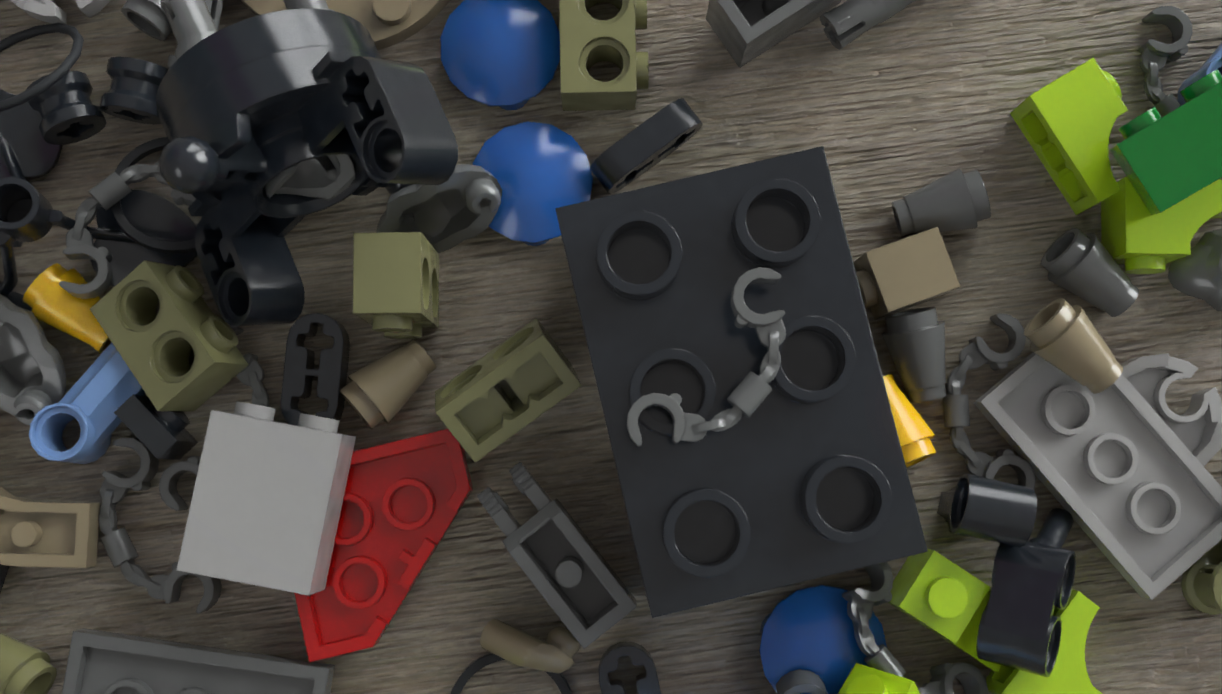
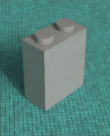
M236 401L234 413L211 410L176 570L308 596L325 590L356 436L337 433L340 420L300 413L298 425L273 421L276 408Z

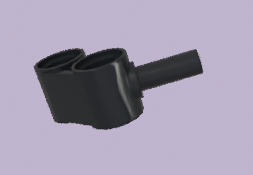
M1061 508L1052 509L1047 515L1037 537L1027 541L1025 546L1021 548L1000 543L992 571L991 593L988 604L982 614L977 635L976 649L979 659L1044 677L1051 675L1059 652L1062 632V620L1060 617L1054 616L1053 612L1054 609L1064 610L1067 606L1076 570L1075 551L1062 549L1074 523L1073 517L1068 511Z

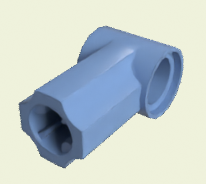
M112 342L59 403L45 406L36 413L30 423L29 438L31 446L38 455L47 460L76 464H88L98 460L108 449L112 432L122 422L114 412L133 394L145 396V391ZM76 419L81 429L80 438L75 446L67 450L62 440L63 430L70 421Z

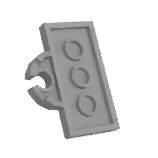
M1032 352L974 402V405L1018 456L1030 464L1037 478L1063 508L1072 515L1075 522L1139 596L1144 599L1153 600L1222 539V487L1204 468L1222 448V402L1216 387L1202 389L1193 394L1189 408L1180 416L1169 409L1165 394L1168 386L1173 381L1191 378L1198 370V367L1188 361L1171 357L1169 353L1128 359L1121 363L1123 372L1120 377L1106 390L1093 394L1086 386L1081 385Z

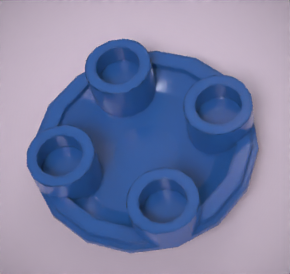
M464 0L449 15L440 37L441 61L451 83L467 98L488 106H499L505 110L522 108L529 99L537 96L553 79L560 62V31L551 12L538 0Z
M527 121L504 127L484 143L473 161V165L481 166L497 179L502 189L501 204L489 227L510 240L538 246L545 244L549 239L561 236L555 208L589 201L591 197L593 176L586 153L571 135L551 124Z
M825 585L799 589L779 602L773 611L765 617L760 629L761 642L759 652L764 675L776 693V684L782 676L790 671L802 669L818 674L823 680L828 694H838L856 663L868 666L864 662L866 655L862 653L855 639L853 622L847 613L848 601L842 597V593L848 590ZM873 612L868 620L869 629L874 636L876 644H884L887 647L883 626Z

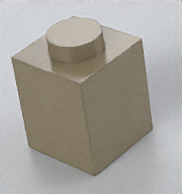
M938 227L867 251L854 262L865 309L871 308L875 320L939 298L961 287Z

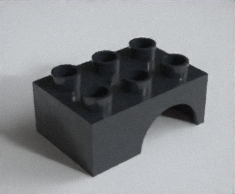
M823 146L555 208L652 618L928 552ZM761 267L770 268L780 273L781 279L776 284L755 283L749 285L744 290V300L751 311L758 314H766L777 310L785 311L782 319L786 329V337L783 343L779 345L781 355L779 371L776 377L768 383L772 388L770 394L750 418L742 414L741 419L731 428L720 432L708 431L704 438L697 442L679 441L677 444H674L672 441L673 419L670 413L658 406L646 408L638 418L642 445L637 447L629 437L627 418L633 403L644 395L660 393L670 396L673 393H677L682 398L680 406L683 412L700 415L706 422L711 421L720 412L733 408L727 401V398L750 371L758 376L760 375L761 362L767 353L768 347L760 343L755 328L745 326L740 329L735 326L734 320L736 316L733 314L730 304L731 292L739 277L748 270Z

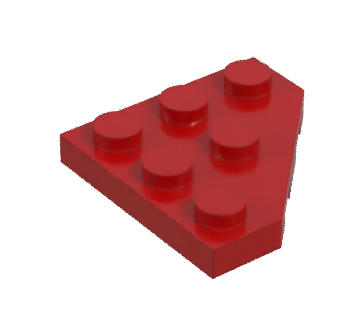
M449 429L353 451L325 590L310 596L294 593L309 662L371 648L379 642L467 500L473 487L464 448Z

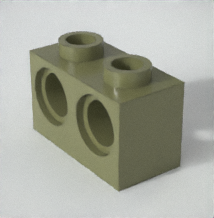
M559 0L560 87L563 111L636 110L637 90L648 89L649 87L648 51L636 52V30L647 29V0ZM602 2L610 3L620 11L614 18L609 20H597L588 13L592 6ZM608 61L616 64L620 68L621 73L614 80L601 82L592 78L588 71L594 64Z
M421 232L353 233V314L371 324L372 331L384 332V338L419 339L422 338V328H439V254Z
M144 260L92 306L90 310L157 411H195L247 367L248 363L236 347L238 345L237 335L224 320L213 314L202 298L204 294L202 284L189 270L179 265L172 266ZM159 301L160 309L156 317V305ZM193 348L194 363L192 368H190L189 354Z
M535 318L436 390L435 413L476 463L582 385L571 363L539 320Z

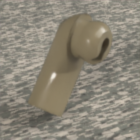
M492 619L487 623L480 638V645L483 649L514 665L556 674L570 669L575 664L572 658L580 649L579 642L565 628H552L547 634L546 641H543L498 619Z

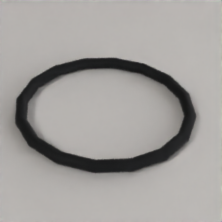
M61 23L39 25L12 34L0 41V52L18 42L42 34L59 32L70 35L73 39L71 52L62 64L40 83L14 97L0 101V112L22 105L47 91L69 72L81 56L84 43L83 37L75 27Z

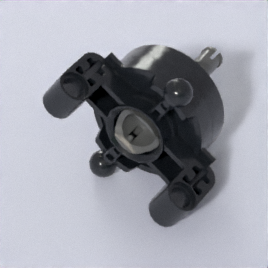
M160 0L162 11L166 14L178 43L175 50L177 61L163 77L156 95L157 112L169 141L164 146L159 158L160 173L172 189L185 194H192L196 198L188 207L191 216L202 217L197 224L195 233L197 256L218 311L223 320L230 326L291 323L300 316L305 302V291L284 237L306 215L325 210L345 200L351 194L366 196L378 187L385 188L392 195L413 184L441 185L449 180L456 168L458 161L456 138L424 70L413 63L381 59L371 34L366 27L350 16L329 9L325 0H283L287 10L257 15L229 25L219 31L215 27L205 0Z

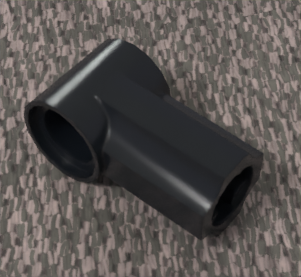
M965 473L960 477L954 488L941 492L937 514L945 519L950 533L1021 548L1025 546L1033 531L1037 511V496L1035 490L1029 487Z

